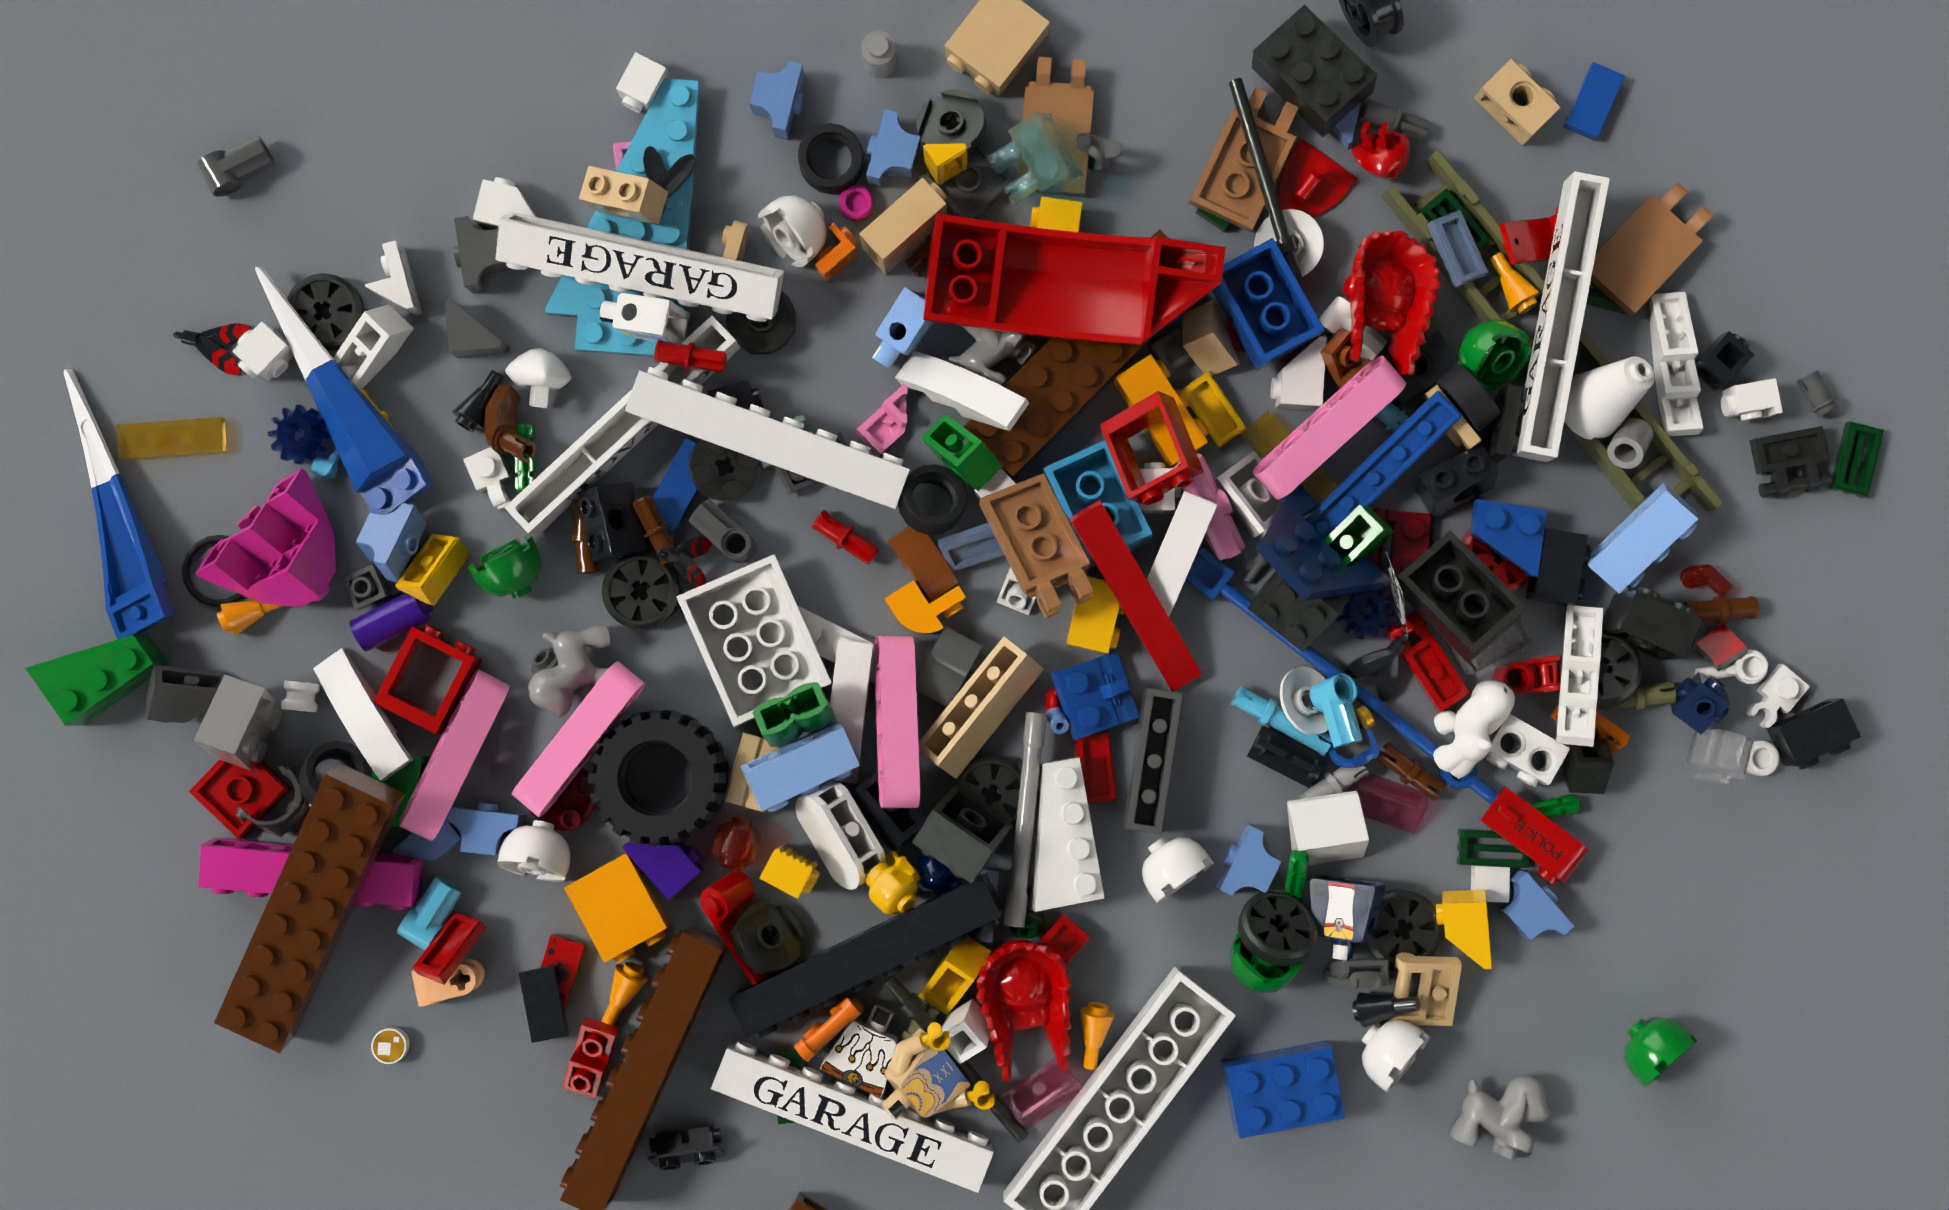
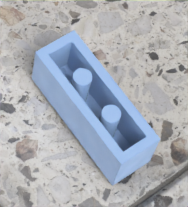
M1663 482L1590 552L1588 566L1619 594L1626 587L1629 589L1633 588L1641 581L1644 576L1643 571L1652 562L1656 565L1669 554L1670 545L1678 538L1681 540L1685 539L1694 531L1697 526L1695 522L1698 520L1696 510Z
M836 721L821 730L810 733L788 745L743 764L740 768L760 810L768 809L771 812L786 806L788 799L798 794L805 796L815 793L820 789V784L832 778L833 781L847 778L853 773L852 769L860 765L843 726Z

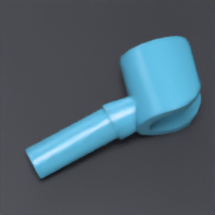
M337 449L331 453L329 459L319 456L314 459L311 472L315 473V476L324 479L335 477L338 461L340 460Z

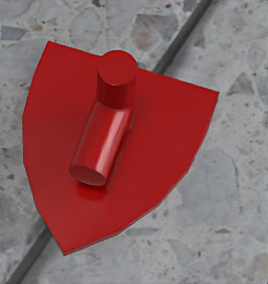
M1301 139L1282 170L1279 182V202L1282 210H1299L1311 217L1321 215L1335 206L1347 194L1358 178L1304 139Z

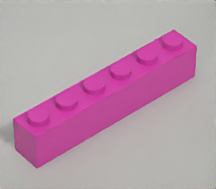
M214 837L201 845L199 887L212 888L211 892L216 894H229L235 890L246 891L247 896L266 897L272 894L293 845ZM378 853L354 906L371 907L374 904H385L390 910H407L409 907H412L421 898L424 859Z

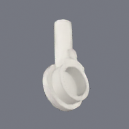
M1747 649L1746 654L1719 672L1713 666L1696 668L1695 675L1700 672L1707 678L1712 675L1717 679L1735 676L1740 682L1755 684L1765 678L1768 672V662L1761 652Z

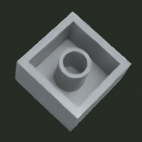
M224 674L194 741L213 758L253 771L256 762L260 763L265 756L267 750V743L265 742L270 731H274L281 721V705L265 688Z

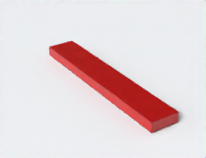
M1098 500L1070 517L1071 524L1170 690L1174 692L1201 676L1200 669L1102 502Z

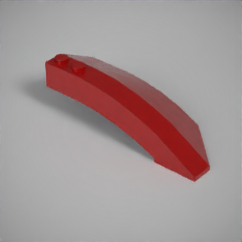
M937 213L933 222L929 250L923 320L1033 336L1141 345L1222 282L1226 247L1156 236L1154 238L1043 229Z

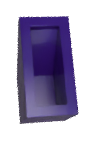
M630 841L622 846L623 850L668 900L674 898L705 870L700 864L704 859L690 844L687 847L682 843L650 846V843L637 844Z

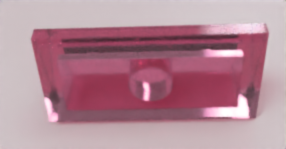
M1371 773L1357 781L1355 791L1358 792L1364 817L1414 834L1416 833L1428 808L1427 795L1418 789Z
M1053 1058L1002 1096L1019 1124L1027 1130L1076 1096L1082 1089V1086L1071 1070L1063 1073L1058 1067L1056 1059Z

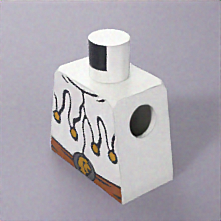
M875 1004L867 1021L858 1017L854 1021L852 1020L824 1058L820 1070L881 1098L887 1081L885 1070L890 1065L898 1040V1036L886 1031L894 1013Z

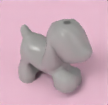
M963 326L974 337L976 342L962 355L949 357L948 361L1004 386L1008 382L1007 378L1001 372H995L990 369L1005 358H1010L1022 366L1030 358L1037 346L1028 340H1023L1026 336L1025 334Z
M606 624L591 626L579 632L567 630L559 634L554 632H545L543 634V638L553 646L558 665L553 668L540 670L531 678L528 694L536 706L551 711L556 717H562L570 711L576 689L578 690L579 698L581 700L585 699L599 679L609 669L595 667L586 651V647L597 649L610 646V635Z
M1531 1076L1516 1077L1507 1085L1504 1096L1497 1101L1479 1088L1476 1079L1470 1080L1468 1084L1469 1094L1465 1097L1462 1104V1113L1452 1125L1449 1135L1459 1142L1475 1147L1479 1139L1478 1124H1480L1494 1135L1490 1149L1491 1152L1515 1161L1518 1149L1531 1153L1534 1139L1531 1134L1522 1130L1520 1125L1523 1122H1544L1552 1115V1109L1548 1105L1543 1084Z

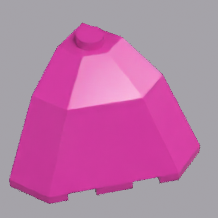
M301 468L281 479L272 488V492L262 508L256 504L237 523L241 530L224 540L221 539L210 550L195 573L203 580L263 604L302 607L312 601H321L331 589L329 582L336 572L335 533L308 473Z

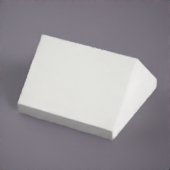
M1255 451L1215 479L1216 485L1220 486L1227 495L1233 513L1253 538L1265 531L1281 499H1275L1253 474L1255 467L1261 461Z
M1357 791L1287 801L1292 851L1298 850L1299 852L1306 851L1310 856L1308 865L1364 857L1369 837Z

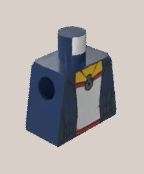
M1324 874L1311 877L1309 880L1312 915L1317 924V936L1333 938L1332 958L1338 960L1353 959L1354 942L1363 943L1374 936L1386 883Z

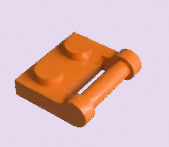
M856 995L852 999L843 997L829 1010L832 1016L823 1025L819 1021L815 1022L803 1033L802 1036L805 1039H800L794 1045V1048L805 1061H810L825 1044L852 1020L854 1021L862 1014L865 1005Z

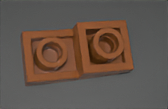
M1339 329L1320 351L1331 376L1339 388L1344 386L1371 361L1365 358H1359L1357 363L1350 360V351L1353 346L1351 343V331Z
M907 526L887 540L903 568L911 573L926 600H934L958 583L944 557L927 534L917 532L910 526Z

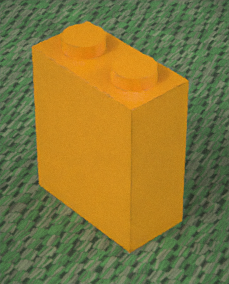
M627 853L564 887L604 963L614 958L618 964L635 954L633 947L643 941L646 942L647 946L656 943L667 936L664 930L672 925L644 872Z

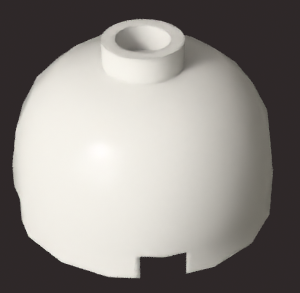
M796 195L783 196L772 201L758 214V219L763 217L764 224L760 226V229L766 241L782 259L786 257L787 253L792 259L796 260L791 265L804 267L823 249L827 238V229L824 213L816 203L809 202Z
M535 820L532 826H520L511 831L504 839L499 850L497 865L517 875L525 876V873L538 875L536 878L538 880L558 882L564 881L570 867L571 853L564 837L553 831V824Z
M1164 836L1148 847L1152 854L1143 863V881L1155 902L1159 903L1163 898L1166 899L1194 880L1198 872L1201 870L1206 871L1214 862L1199 843L1194 840L1178 837L1168 841Z
M1391 1020L1380 1028L1374 1024L1362 1039V1042L1366 1044L1362 1054V1062L1367 1075L1376 1085L1388 1093L1390 1088L1397 1084L1417 1059L1416 1051L1419 1047L1422 1050L1424 1049L1430 1036L1419 1027L1404 1020Z

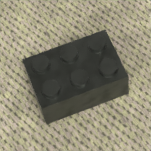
M1305 4L1253 50L1252 69L1285 101L1299 107L1297 113L1321 137L1326 136L1336 127L1339 121L1374 92L1377 74Z
M1451 530L1397 576L1403 598L1468 664L1519 620L1527 607Z

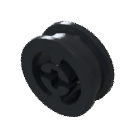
M1339 0L1344 16L1353 32L1369 47L1379 44L1382 35L1386 33L1394 35L1403 29L1404 17L1399 0Z

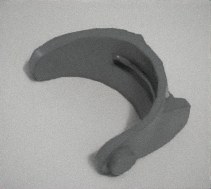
M1080 133L1075 139L1077 149L1089 155L1088 169L1102 172L1108 170L1112 165L1111 158L1120 156L1122 150L1121 143L1095 134Z
M286 764L284 766L280 765L278 769L292 782L295 795L293 804L286 814L273 821H261L253 819L248 815L247 811L240 807L236 810L238 812L236 816L243 822L248 819L264 831L280 838L310 809L308 806L310 803L301 792L299 780L295 776L294 771Z
M1357 958L1331 963L1327 966V969H1324V980H1326L1327 984L1342 988L1382 987L1391 984L1390 978H1394V969L1390 967L1389 959ZM1364 967L1380 968V972L1362 971L1349 973V969Z

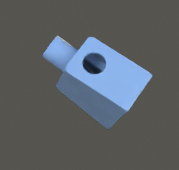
M904 287L875 335L883 341L872 358L890 369L900 352L910 356L933 324V321L923 320L925 301L923 297ZM904 325L906 335L903 339L899 340L896 337V331L900 326Z

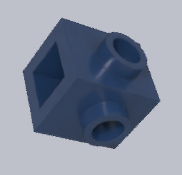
M1698 672L1692 679L1687 677L1676 689V703L1671 704L1672 714L1701 735L1713 722L1717 724L1727 715L1729 711L1728 706L1730 705L1726 692L1728 688L1712 675L1707 678Z

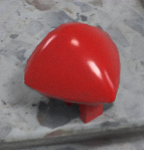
M1365 122L1361 128L1362 142L1351 150L1355 161L1374 177L1385 180L1399 177L1406 169L1410 159L1411 144L1408 136L1398 131H1389L1388 123H1382L1378 130L1379 134L1376 135L1371 130V122Z

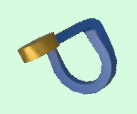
M1365 706L1356 709V716L1359 720L1360 732L1365 731L1371 747L1357 757L1344 758L1337 754L1336 748L1333 747L1331 742L1329 756L1337 766L1355 768L1375 759L1379 755V746L1371 730L1375 722L1370 711Z

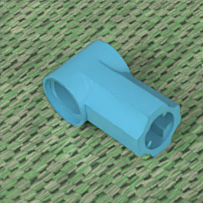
M1345 673L1313 684L1310 689V700L1318 711L1324 713L1334 748L1363 741L1352 704L1357 698V686L1354 680Z
M435 876L418 905L414 906L402 920L397 929V934L425 951L444 926L443 923L464 891L453 882L440 876Z

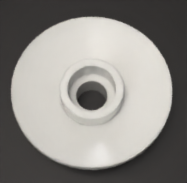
M1294 209L1282 210L1289 234L1294 236L1297 242L1298 250L1295 254L1303 277L1317 266L1324 250L1323 233L1319 224L1307 213ZM1267 217L1258 228L1254 247L1271 238L1277 241L1270 217Z
M1301 666L1290 670L1283 677L1280 685L1281 706L1287 719L1296 729L1308 735H1319L1326 732L1328 727L1324 713L1318 711L1310 700V689L1313 684L1326 678L1313 668Z

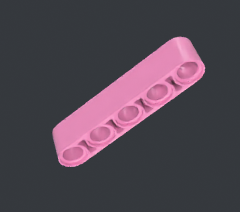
M1384 356L1376 357L1263 458L1255 467L1253 474L1275 499L1287 496L1397 397L1406 386L1405 380Z
M876 636L874 667L879 802L881 808H918L920 802V770L914 639L912 636Z
M619 661L611 665L514 788L512 796L537 817L543 816L593 755V752L600 746L598 742L603 735L611 732L612 726L622 718L645 688L646 683Z
M479 669L473 673L403 811L398 824L399 827L427 840H434L510 688L509 684Z

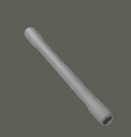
M1026 712L1023 737L1024 754L1010 884L1006 895L1003 923L1005 926L1025 927L1028 873L1047 714Z

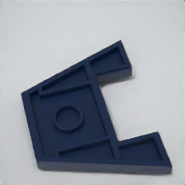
M1301 484L1281 499L1255 549L1303 601L1384 589L1391 582L1389 577L1368 555L1349 567L1340 558L1339 554L1316 533L1314 527L1303 519V517L1313 512L1319 503Z

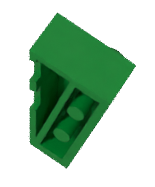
M131 635L32 665L25 669L65 726H83L149 680L154 665L169 666L170 664L150 636Z

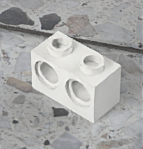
M1509 714L1506 721L1489 736L1492 748L1486 760L1504 770L1506 766L1511 767L1519 772L1516 776L1519 780L1532 787H1536L1537 784H1551L1570 748L1556 743L1555 739ZM1506 733L1510 734L1514 740V746L1508 753L1504 752L1500 745L1501 738ZM1537 751L1541 752L1544 756V765L1539 770H1535L1531 764V758Z

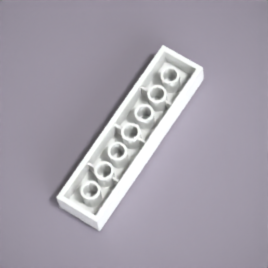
M1174 966L1003 1191L1004 1202L1014 1210H1089L1236 1015L1233 1011Z

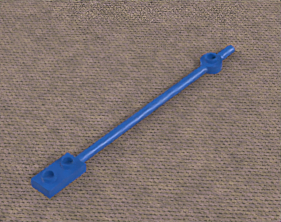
M1199 547L1185 579L1189 584L1211 601L1214 600L1218 593L1222 594L1328 678L1344 673L1310 645L1303 652L1250 612L1247 608L1252 600L1228 582L1235 572L1203 547ZM1354 680L1357 686L1356 700L1434 760V751L1439 746ZM1477 764L1468 775L1460 779L1453 776L1450 772L1439 769L1442 780L1448 786L1453 788L1469 787L1489 804H1492L1499 794L1477 776Z

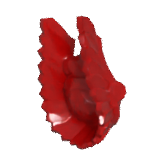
M1387 230L1383 233L1375 231L1369 237H1365L1359 245V250L1354 258L1351 275L1344 282L1343 293L1349 297L1351 309V343L1353 346L1350 351V360L1356 363L1359 361L1363 345L1364 328L1368 326L1372 329L1387 331L1392 334L1388 352L1391 354L1396 368L1401 375H1413L1415 361L1420 358V346L1426 342L1424 334L1430 328V318L1434 314L1433 304L1438 300L1436 292L1439 291L1442 284L1438 280L1441 270L1436 267L1437 257L1428 253L1427 245L1418 244L1416 238H1409L1408 234L1403 231L1390 232Z
M1025 939L1008 941L986 958L987 962L980 968L978 972L980 977L977 980L979 991L976 996L977 1000L982 1003L981 1013L987 1018V1029L990 1031V1041L994 1043V1055H996L997 1066L1002 1068V1081L1011 1080L1012 1047L1014 1046L1013 1031H1023L1036 1026H1044L1046 1039L1050 1043L1060 1070L1063 1073L1069 1071L1070 1067L1067 1057L1071 1055L1069 1044L1071 1039L1068 1034V1030L1071 1029L1069 1021L1071 1014L1068 1004L1072 996L1068 989L1072 986L1073 982L1067 976L1068 967L1063 964V959L1059 954L1051 951V947Z

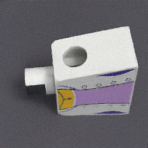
M620 293L617 303L604 301L601 305L600 320L612 323L614 329L626 336L657 342L660 339L678 344L685 340L690 313L670 300Z

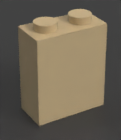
M979 0L944 45L945 57L947 58L946 63L954 71L960 74L966 72L974 78L973 83L982 92L988 95L992 92L997 97H1000L1049 34L1050 22L1021 0Z
M921 178L859 233L863 251L885 275L932 233L933 222L937 213L947 214V204L945 202L947 196L936 183L933 182L929 185L924 178Z

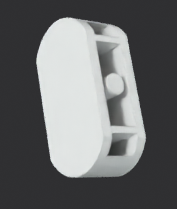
M828 780L820 784V789L815 793L801 796L797 799L795 805L796 815L832 878L840 886L853 890L865 883L867 874L874 866L881 862L886 863V856L848 789L838 781Z

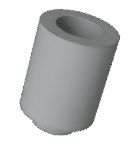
M873 31L864 37L861 43V53L865 70L876 78H884L892 74L897 66L895 41L891 35L884 31Z
M1629 418L1623 421L1607 449L1610 461L1624 469L1638 466L1653 440L1654 434L1651 426L1639 418Z

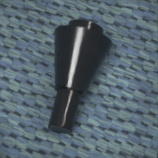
M491 370L482 386L477 388L452 411L457 416L455 422L470 432H474L475 428L483 430L486 406L504 377L498 372Z
M1359 992L1352 1004L1354 1018L1356 1021H1360L1364 1028L1394 1017L1398 1013L1420 1010V1001L1417 996L1396 999L1391 996Z

